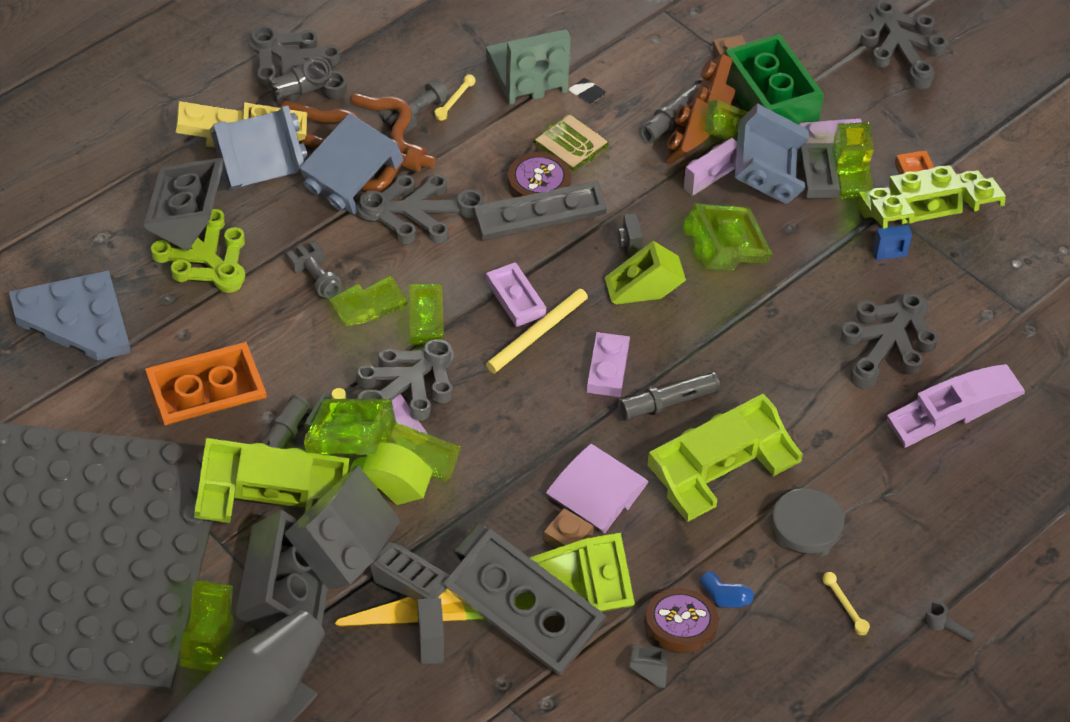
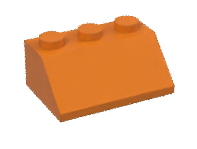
M247 342L145 368L149 397L157 420L163 425L267 398V393Z

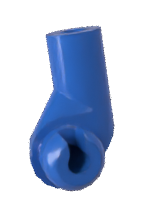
M709 571L700 578V584L719 607L742 608L753 601L754 594L750 587L742 584H723L714 571Z

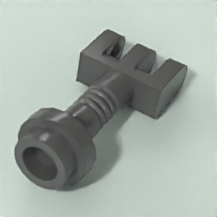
M429 81L425 84L426 92L408 104L411 108L412 117L404 134L417 126V120L414 115L432 102L440 105L446 100L448 90L442 81ZM392 109L382 110L380 117L384 121H388V124L393 128L399 117V112Z
M316 241L308 243L310 252L303 245L297 247L296 251L299 257L292 250L284 253L287 263L295 273L307 269L316 280L314 288L318 295L331 299L340 293L341 280L334 272H326L319 264L325 261L324 251Z

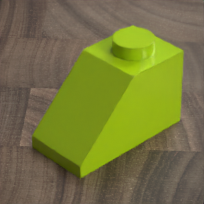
M652 241L605 277L611 302L614 304L662 299L685 282L686 278L679 256L657 242Z

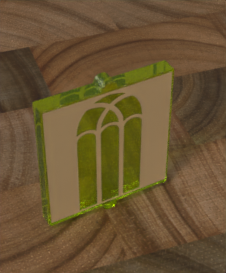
M568 114L556 124H550L549 129L534 138L533 142L544 152L560 157L568 164L572 172L588 161H594L596 155L609 147L608 140L571 114Z

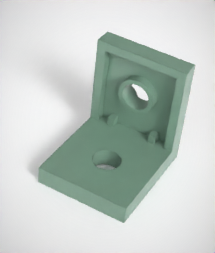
M567 29L486 46L487 59L509 105L515 104V97L530 94L533 100L545 97V90L560 88L562 93L568 92L571 37Z

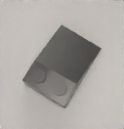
M357 465L284 534L326 588L331 590L350 585L376 559L401 520Z

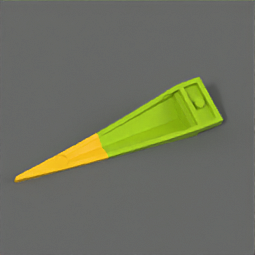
M621 533L586 538L530 557L601 612L633 607L635 605ZM448 589L438 597L441 598L443 621L484 619L455 597ZM528 593L519 594L514 600L515 606L520 610H529L536 602L535 598ZM412 597L404 598L338 619L335 624L338 626L415 623L418 622V600Z

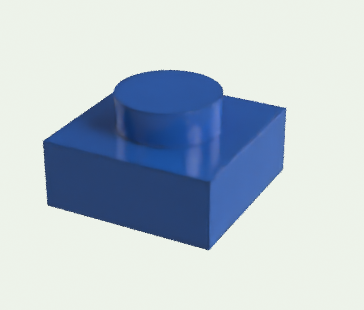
M909 225L877 229L873 246L876 260L908 256L912 238Z

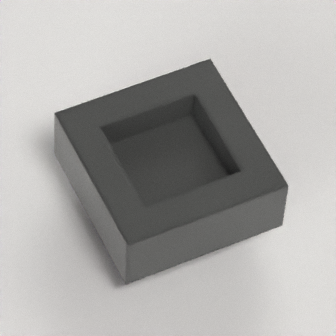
M637 213L625 214L623 217V228L618 229L619 247L625 248L628 259L642 249L643 235Z

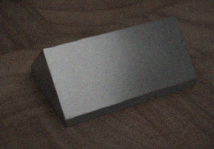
M223 158L160 167L144 222L146 230L188 251L210 220L224 165Z

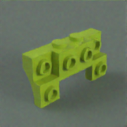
M950 165L937 166L933 169L890 176L889 187L859 192L858 209L864 219L872 217L884 229L888 228L889 221L900 220L902 224H910L962 213L964 201L974 211H979L980 204L995 201L999 206H1005L1006 195L993 178H984L979 170L956 174Z
M761 394L724 414L720 413L713 416L709 422L695 429L690 428L676 439L650 451L648 466L668 489V500L683 518L689 522L717 506V498L711 492L707 483L755 458H758L774 477L800 463L803 453L795 445L784 428L776 407L764 394Z
M206 438L194 518L230 523L234 498L306 508V513L348 473L350 458L308 453L298 448H273L263 443L245 444Z

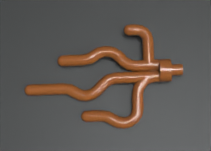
M353 94L350 97L351 104L373 111L392 109L399 112V117L392 128L390 139L398 143L403 162L396 169L387 164L378 179L368 180L360 190L365 192L383 191L392 183L400 166L420 172L423 167L429 169L435 167L436 157L427 155V148L415 144L411 145L403 138L412 117L411 108L404 100L396 97L371 98L361 94ZM288 100L283 101L280 106L282 108L288 105L290 110L307 112V119L326 124L341 122L349 113L360 119L356 114L348 110L323 111ZM306 134L305 140H301V143L317 149L325 138Z

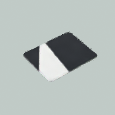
M587 78L581 79L569 88V91L589 104H593L606 94L605 90Z

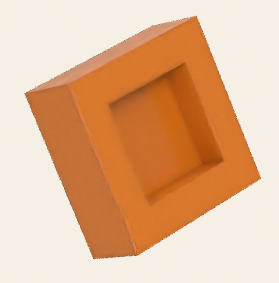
M927 150L896 155L895 166L899 174L935 168Z

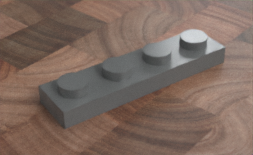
M597 180L474 206L473 214L481 240H487L605 215L607 206Z

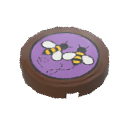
M533 152L524 154L514 160L509 167V189L512 195L521 197L569 187L571 185V171L567 163L560 157L550 153Z
M684 588L667 589L656 594L648 602L644 619L646 632L651 639L653 636L659 641L661 647L679 653L696 652L702 649L704 644L709 641L711 643L716 636L719 622L717 609L707 597L697 591Z

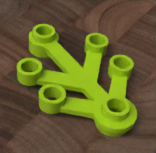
M212 209L210 220L206 224L207 229L204 242L197 237L188 251L183 248H171L170 243L164 240L156 241L151 246L154 261L159 263L174 261L171 264L172 278L178 282L187 280L213 281L220 291L232 293L239 290L245 281V270L238 264L240 248L245 244L242 229L232 227L226 230L224 234L225 245L227 246L225 260L223 261L216 255L220 230L225 225L224 213L219 209ZM190 262L205 263L210 268H192Z

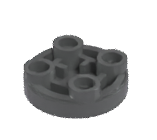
M809 488L796 489L784 494L776 502L772 515V528L775 533V541L779 546L802 553H813L817 556H825L830 553L831 548L841 538L845 522L843 510L834 498L822 491Z

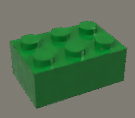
M781 34L725 50L724 54L733 59L726 84L736 90L734 95L747 113L755 105L759 104L798 125L800 123L817 122L820 120L824 93Z

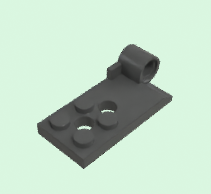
M477 523L454 551V554L461 563L444 582V586L455 597L560 677L606 621L605 614L491 528L488 529L484 525ZM519 594H531L536 600L535 605L529 610L518 609L514 604V600ZM551 615L560 616L565 622L563 629L557 633L548 632L543 626L544 620Z

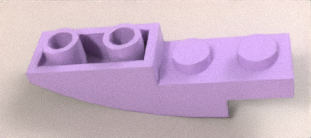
M1007 364L982 368L951 378L918 393V400L888 414L887 422L903 447L906 448L960 420L966 424L1025 394V390Z

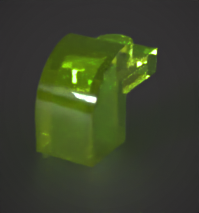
M870 122L838 123L834 135L833 151L840 186L839 194L840 198L859 197V192L873 190L870 160L874 146Z
M195 581L192 589L190 621L182 634L180 667L212 671L225 658L234 614H231L233 585Z

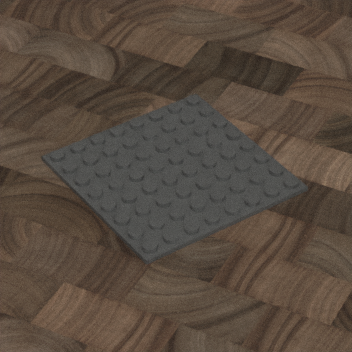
M0 423V672L172 691L213 523L211 520L194 518L205 445Z

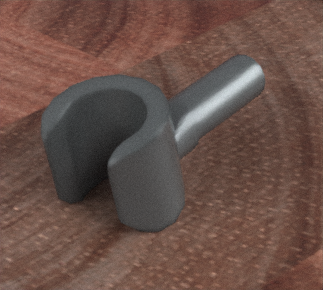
M941 601L932 602V612L935 615L926 612L928 627L935 631L944 628L952 630L972 642L976 634L949 618L948 607L945 603Z

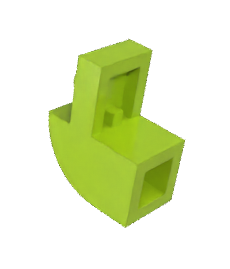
M386 442L372 443L368 455L355 459L350 467L351 470L354 466L358 465L375 488L385 493L396 505L423 499L433 472L411 450Z

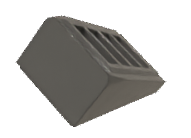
M389 542L370 564L376 584L417 600L438 598L447 589L444 586V582L449 578V574L404 547ZM429 580L432 581L426 588H423Z

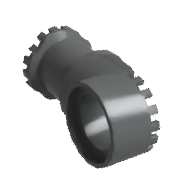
M318 56L311 57L303 65L292 68L290 73L276 78L273 76L268 77L266 80L267 86L270 87L268 90H272L270 95H272L274 102L279 104L283 98L297 93L304 95L307 92L322 88L329 80L331 67L324 58ZM314 65L319 66L324 70L325 76L321 79H313L309 76L307 69Z

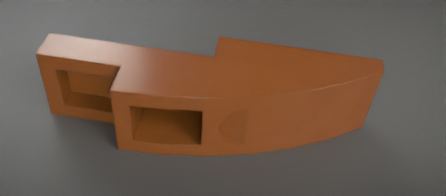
M722 53L716 59L708 61L704 65L700 75L703 80L693 97V101L687 106L683 105L676 114L675 122L677 125L675 132L667 143L669 152L666 162L672 164L700 145L712 134L724 118L736 91L726 85L733 60L729 56Z

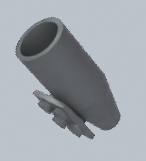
M303 610L292 613L235 647L162 722H294L317 697V692L301 682V679L325 637L323 627L312 615Z

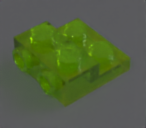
M695 203L684 220V234L691 236L695 244L694 256L696 259L703 261L706 269L734 271L739 262L767 264L773 255L750 208Z
M324 399L304 440L306 453H322L326 455L333 453L375 454L380 442L388 443L396 424L391 399Z

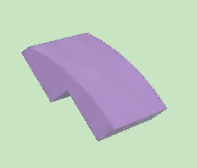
M590 444L565 468L547 490L546 494L550 499L590 523L595 529L605 535L624 508L629 510L648 484V480L593 444Z

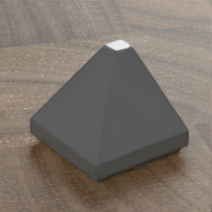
M632 645L630 668L656 686L665 688L669 650Z

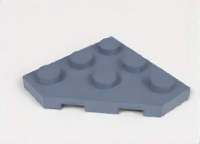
M109 270L9 292L18 326L27 330L30 327L43 332L45 338L68 348L70 345L85 351L86 356L95 360L131 353Z

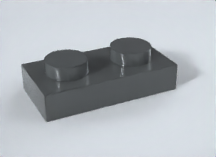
M804 143L800 147L799 154L805 182L806 198H838L840 186L832 143Z

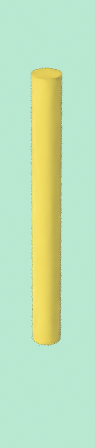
M580 288L489 360L486 363L488 370L493 374L499 371L587 300L586 292Z

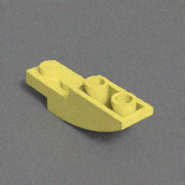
M179 101L176 133L206 137L205 146L215 148L210 132L213 124L226 121L228 124L276 112L281 108L244 102L243 111ZM290 110V113L294 112L298 119L299 131L296 132L298 141L305 140L307 112Z

